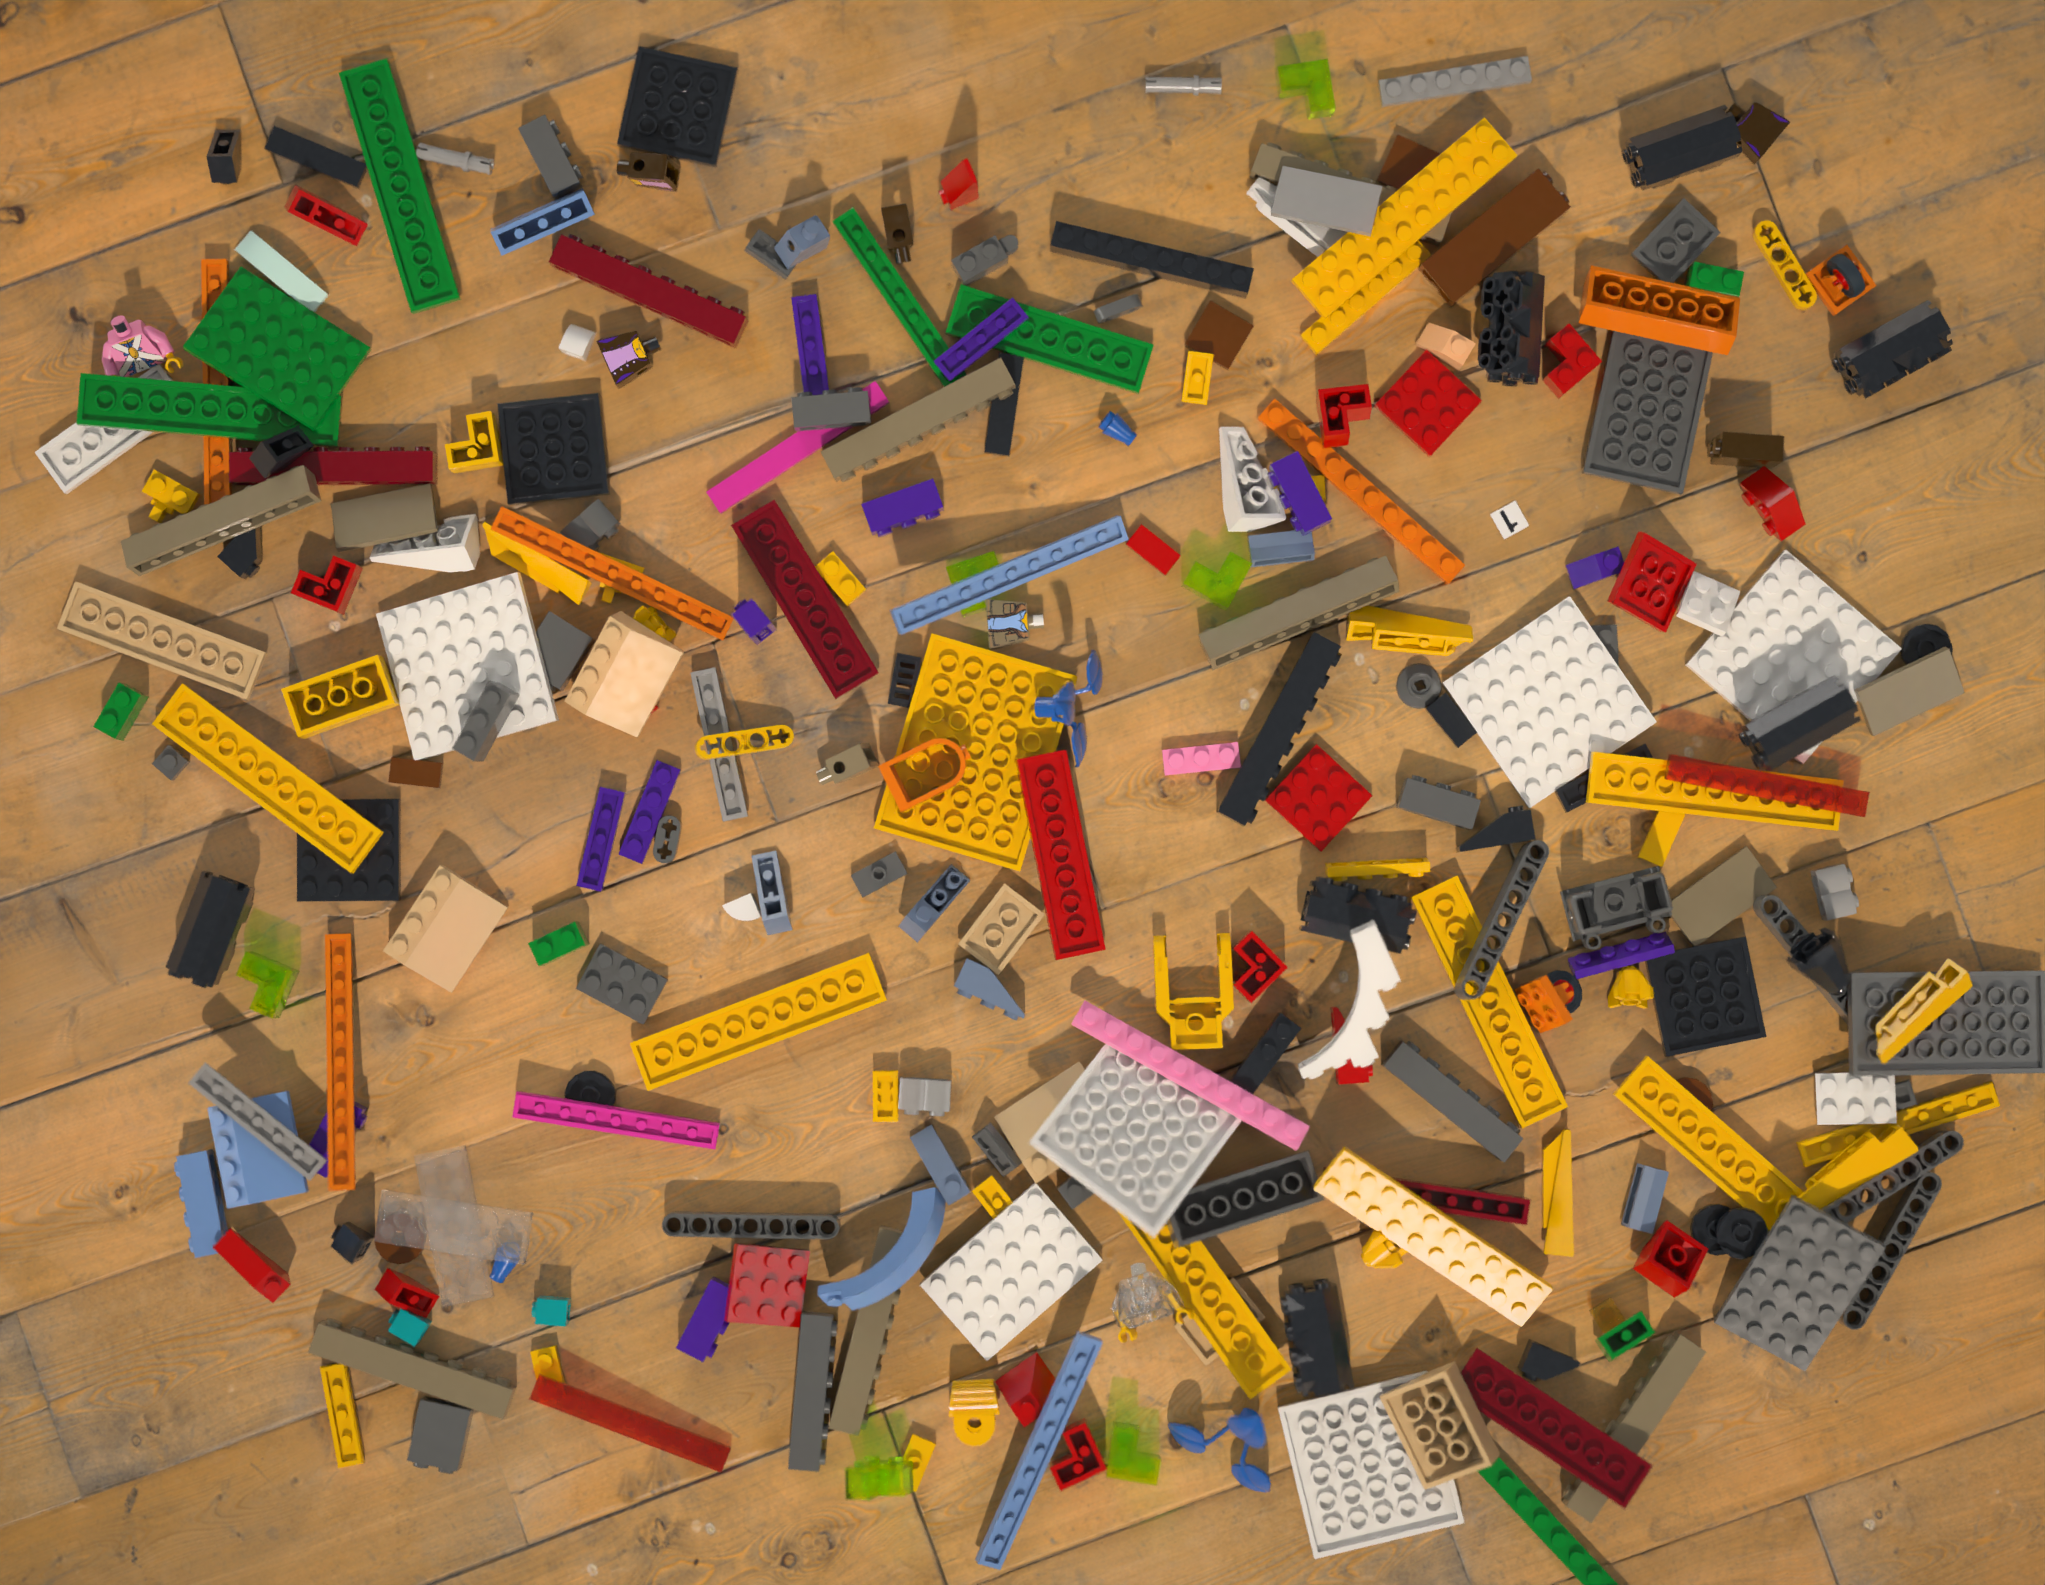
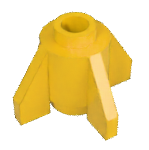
M642 605L635 611L634 620L670 642L677 636L676 632L667 626L659 616L657 609L653 607L647 609Z
M1622 967L1621 971L1616 973V979L1608 995V1007L1636 1005L1642 1009L1648 1008L1647 999L1654 998L1653 987L1644 974L1637 970L1636 967Z
M1374 1229L1366 1244L1362 1246L1363 1253H1361V1258L1369 1267L1396 1268L1404 1263L1401 1256L1408 1251L1385 1237L1381 1231Z

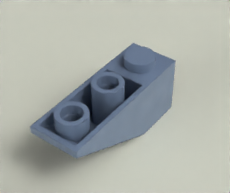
M951 864L910 910L898 927L918 943L971 880Z
M967 958L954 987L958 988L957 993L968 999H971L972 995L982 999L981 1005L994 1010L995 1006L1005 1010L1003 1015L1016 1021L1018 1017L1024 1019V1012L991 969Z

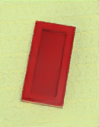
M1142 524L1126 543V546L1164 576L1167 575L1181 557L1179 553Z

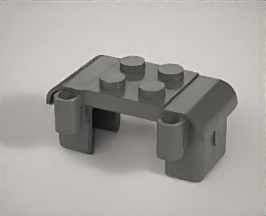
M1659 866L1560 891L1572 940L1581 939L1586 949L1594 950L1600 947L1601 939L1598 934L1644 922L1648 931L1660 933L1666 927V923L1662 918L1672 916L1673 906L1665 876L1660 872ZM1654 921L1659 923L1658 929H1654ZM1591 937L1595 940V944L1592 947L1588 942Z

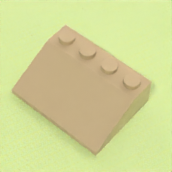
M622 611L609 616L564 702L586 716L638 737L682 658L684 651Z
M439 865L383 952L452 993L508 907L448 867Z
M1080 1061L994 1116L1035 1183L1060 1167L1030 1145L1029 1142L1085 1071Z
M1455 1361L1433 1369L1379 1396L1424 1490L1492 1466L1500 1455Z

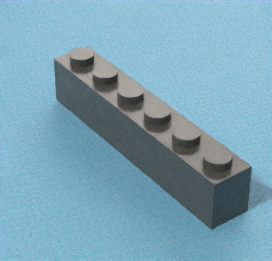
M1400 1041L1381 1065L1496 1158L1505 1163L1523 1140L1518 1135L1521 1130L1510 1121L1507 1124L1502 1122L1498 1118L1501 1114L1490 1105L1487 1108L1482 1106L1478 1102L1481 1098L1470 1089L1466 1092L1458 1086L1461 1082L1450 1073L1446 1076L1438 1070L1441 1066L1432 1058L1428 1057L1425 1060L1418 1054L1421 1050L1412 1042L1408 1041L1405 1044Z
M803 1311L801 1316L788 1469L819 1472L820 1466L826 1463L827 1449H822L823 1439H828L829 1424L824 1423L825 1413L830 1414L831 1398H827V1387L832 1388L833 1372H829V1364L835 1361L836 1346H831L832 1336H837L838 1321L833 1320L834 1314Z

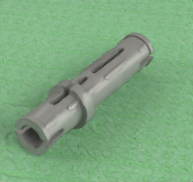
M1194 75V78L1146 76V93H1193V96H1198L1199 93L1221 94L1222 78H1199V75Z
M423 143L418 144L420 149L416 151L418 159L462 168L464 172L472 170L491 175L493 171L490 169H494V159L475 156L469 151L461 153Z

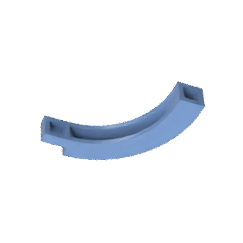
M934 1187L912 1192V1206L907 1225L892 1250L875 1266L860 1275L818 1286V1296L828 1306L836 1307L845 1303L851 1310H856L887 1297L907 1282L927 1259L939 1236L946 1201L940 1191Z

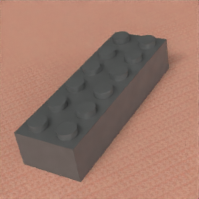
M1309 1151L1191 1188L1166 1221L1174 1248L1325 1200L1322 1194L1314 1190V1184L1318 1178Z

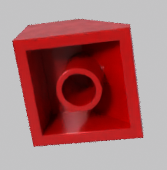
M1666 1220L1643 1247L1633 1269L1675 1298L1690 1289L1708 1248Z

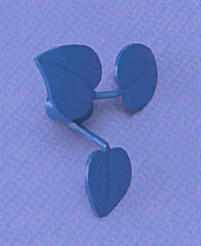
M1091 650L1092 652L1087 662L1088 684L1085 688L1075 690L1073 682H1067L1057 695H1053V697H1037L1035 700L1036 717H1052V721H1058L1072 727V747L1076 760L1075 767L1080 766L1087 748V733L1084 724L1078 723L1077 725L1076 722H1073L1076 695L1091 690L1093 695H1097L1102 686V666L1095 650Z
M1243 1408L1239 1416L1229 1417L1227 1425L1209 1439H1204L1202 1432L1191 1426L1173 1422L1168 1423V1428L1174 1439L1183 1448L1193 1453H1204L1206 1446L1230 1429L1233 1434L1245 1442L1240 1464L1234 1463L1231 1467L1233 1476L1248 1489L1257 1492H1270L1271 1482L1267 1474L1257 1466L1246 1464L1245 1462L1249 1446L1262 1448L1266 1442L1261 1415L1250 1408Z

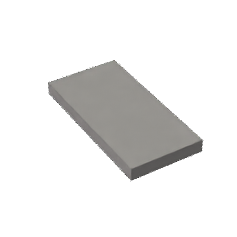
M1283 166L1271 216L1371 237L1382 186Z

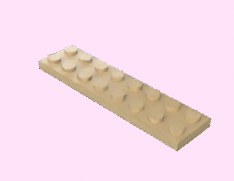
M76 581L57 629L246 700H249L267 655L266 652Z

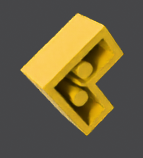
M492 411L466 415L470 440L445 444L449 470L455 474L503 466L496 415Z

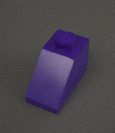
M1618 546L1565 566L1573 589H1577L1619 575L1624 560Z

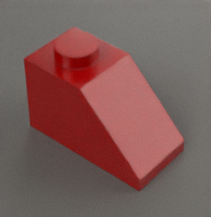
M387 1268L374 1289L388 1304L427 1318L440 1297L437 1293L411 1277Z

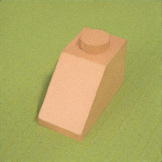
M1428 323L1416 346L1423 350L1427 349L1433 356L1460 370L1476 343L1454 330Z

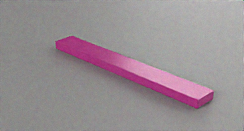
M876 381L863 388V391H868L871 415L889 404V400ZM852 427L798 431L706 493L720 514H722Z
M521 1091L516 1092L512 1118L708 1149H716L720 1123Z

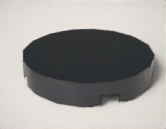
M1932 624L1918 625L1907 631L1903 637L1900 646L1902 648L1900 651L1901 658L1905 665L1945 646L1950 649L1952 655V643L1946 631L1939 626Z
M584 1071L575 1075L568 1082L565 1089V1099L614 1106L616 1089L612 1081L605 1074L598 1071Z
M1720 1204L1706 1205L1699 1209L1692 1218L1690 1225L1691 1237L1707 1247L1708 1254L1715 1256L1727 1254L1717 1242L1715 1232L1719 1219L1724 1213L1731 1210L1727 1206Z
M1739 1207L1733 1208L1722 1215L1717 1223L1715 1232L1717 1242L1725 1253L1733 1258L1748 1259V1257L1755 1255L1767 1236L1768 1229L1760 1214L1753 1209Z

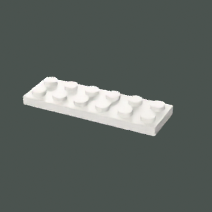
M161 364L152 367L138 377L173 381ZM74 423L35 453L61 490L68 494L153 432L79 426Z

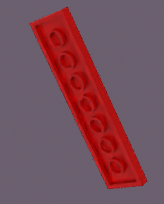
M1067 750L1015 759L1055 960L1106 950Z

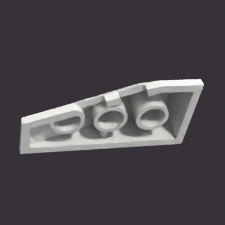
M1220 427L1223 510L1228 532H1251L1284 521L1286 515L1279 499L1281 494L1270 483L1267 475L1268 471L1266 468L1263 469L1256 457L1258 452L1244 427Z
M476 514L450 517L444 519L445 524L437 526V533L374 545L370 560L371 562L444 572L475 570L480 555Z

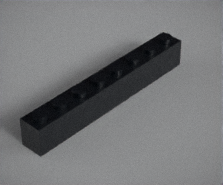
M1056 221L1050 245V252L1244 299L1247 298L1254 268Z
M1316 632L1312 633L1217 813L1243 827L1247 822L1252 824L1258 813V810L1254 809L1259 800L1262 802L1265 800L1270 790L1267 787L1270 778L1276 779L1282 768L1278 763L1283 755L1286 757L1289 755L1294 746V743L1290 742L1295 733L1300 734L1306 723L1303 720L1306 711L1312 712L1318 701V698L1314 697L1319 688L1322 690L1325 688L1330 678L1327 675L1330 666L1336 667L1342 656L1338 652L1341 648L1340 645Z

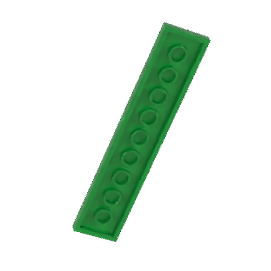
M385 58L339 72L411 313L416 314L461 300L389 60Z
M80 373L76 424L79 426L264 441L299 425L313 445L338 447L342 396L336 399L315 431L244 387Z

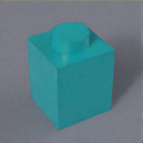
M538 1297L537 1302L532 1304V1317H535V1324L566 1327L570 1321L571 1298Z
M396 1309L389 1319V1323L392 1325L388 1331L415 1347L422 1340L432 1321L404 1309L400 1311Z

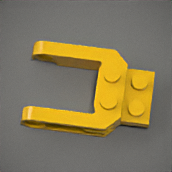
M1217 933L1216 936L1219 998L1193 997L1176 998L1175 1000L1169 999L1166 935L1153 936L1156 1013L1170 1025L1171 1049L1223 1048L1222 1021L1234 1009L1230 933Z

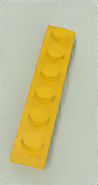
M1418 240L1325 320L1322 317L1319 318L1300 337L1316 355L1319 354L1431 256L1430 252Z

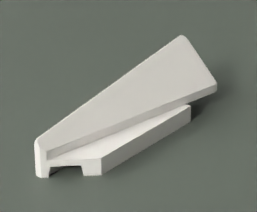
M1261 177L1254 182L1246 193L1257 202L1255 206L1262 214L1317 257L1347 233L1346 231L1271 216L1277 186Z

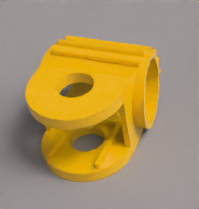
M994 1380L952 1381L949 1417H953L956 1436L964 1444L970 1446H979L990 1440L995 1430V1415H1000ZM978 1418L982 1423L978 1427H972L969 1425L968 1420Z

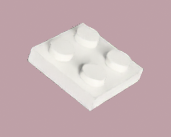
M1694 571L1685 589L1676 616L1723 637L1730 623L1740 591Z

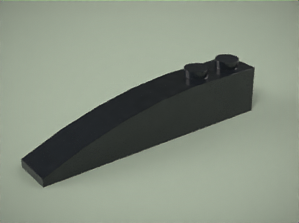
M1278 1012L1229 1081L1254 1094L1299 1033L1301 1027Z

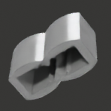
M1836 864L1810 871L1822 920L1828 921L1857 914L1856 908L1859 907V900L1856 893L1851 891L1850 883L1853 882V876L1849 867L1846 868L1845 864Z
M901 1077L898 1109H903L904 1114L919 1115V1110L929 1111L930 1116H944L945 1112H950L952 1080Z

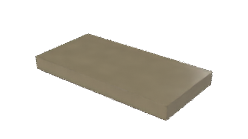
M430 483L331 503L335 543L338 552L438 532L433 490Z
M1946 646L1854 690L1869 733L1872 736L1880 734L1965 693L1950 649Z
M1745 846L1672 899L1673 909L1671 911V918L1690 944L1698 946L1750 908L1757 897L1767 895L1777 887L1748 847Z

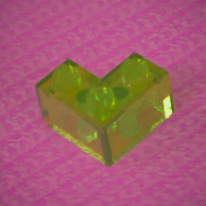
M1328 59L1277 66L1275 77L1279 99L1304 95L1308 120L1333 116L1336 106Z
M991 551L947 566L946 571L950 583L953 584L999 564L995 552ZM983 600L960 610L962 618L985 611L986 605Z
M1231 551L1218 573L1195 561L1182 587L1226 611L1252 563Z
M246 951L236 976L259 985L249 1009L276 1019L280 1018L300 971L254 951Z
M1113 1421L1106 1464L1107 1470L1105 1471L1106 1478L1157 1486L1161 1464L1160 1455L1136 1451L1140 1431L1139 1425Z
M865 1456L864 1460L854 1461L853 1465L845 1468L846 1499L872 1500L878 1496L904 1497L913 1493V1461H904L901 1456L888 1457V1460H880V1456Z

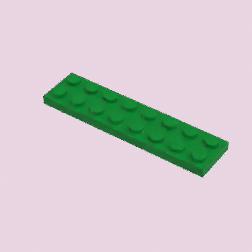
M961 284L946 334L960 339L963 338L1010 299ZM1017 302L1029 319L992 348L1139 394L1154 344Z

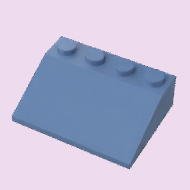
M289 1091L251 1098L298 1136ZM217 1106L207 1107L227 1209L309 1192L307 1179L220 1108Z

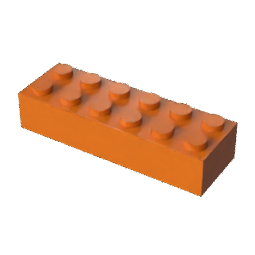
M1591 265L1583 284L1578 323L1728 356L1737 337L1740 297Z

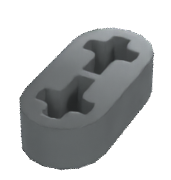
M1134 294L1101 306L1094 310L1097 322L1100 324L1132 313L1142 308L1143 305L1139 294Z
M665 816L658 823L653 855L661 863H670L677 855L682 824L674 816ZM669 820H673V825L677 826L676 831H671L669 839L666 838L667 830L663 828V825L668 824ZM665 841H669L668 850H671L672 854L671 856H666V859H662V854H659L658 850L659 848H664Z

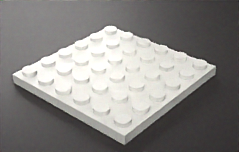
M1784 550L1735 606L1727 631L1723 637L1712 633L1685 665L1751 721L1832 676H1836L1839 679L1835 682L1838 686L1844 684L1856 703L1858 700L1854 690L1876 680L1902 648L1790 552ZM1820 744L1796 756L1794 759L1800 764H1804Z
M512 573L376 614L414 760H423L454 751L452 748L489 681L499 682L520 694L497 738L559 720L521 573Z
M1570 596L1443 682L1449 694L1473 725L1478 736L1528 808H1531L1555 792L1556 789L1590 768L1591 752L1611 754L1657 722Z
M1105 1044L1036 1132L1029 1144L1154 1238L1242 1120Z
M1427 1370L1347 1389L1341 1393L1318 1396L1277 1406L1314 1559L1464 1523L1454 1479L1424 1490L1379 1397L1427 1373Z

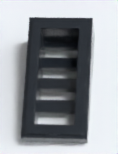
M897 653L888 704L906 708L910 707L923 660L921 657ZM901 662L914 664L915 669L901 667ZM899 672L913 675V680L899 677ZM897 682L912 685L911 690L897 687ZM895 692L910 695L909 700L896 698Z

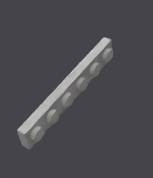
M1528 56L1383 79L1378 81L1381 105L1382 107L1529 84L1532 82Z
M716 668L691 672L704 736L730 732ZM728 737L725 741V746L728 750L734 751L732 738ZM717 738L718 743L715 745H708L707 741H705L708 754L710 750L719 748L718 753H722L720 738ZM729 756L709 759L723 822L748 817L736 757Z
M205 1063L188 1082L309 1181L326 1163L327 1159L209 1064Z

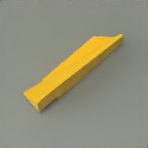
M486 522L483 523L493 557L558 594L560 591L563 592L576 604H581L592 585L589 580L552 559L490 530L492 526Z
M1364 606L1348 613L1346 640H1372V649L1448 656L1455 652V647L1464 642H1473L1472 626L1373 606Z
M1948 958L1936 975L1928 972L1876 1024L1877 1054L1883 1064L1889 1061L1972 987L1969 973Z
M1896 1123L1890 1124L1878 1137L1866 1131L1810 1177L1805 1184L1807 1190L1798 1198L1822 1209L1916 1153L1918 1147L1902 1127Z
M1563 1129L1542 1150V1227L1547 1228L1543 1254L1573 1257L1571 1130Z

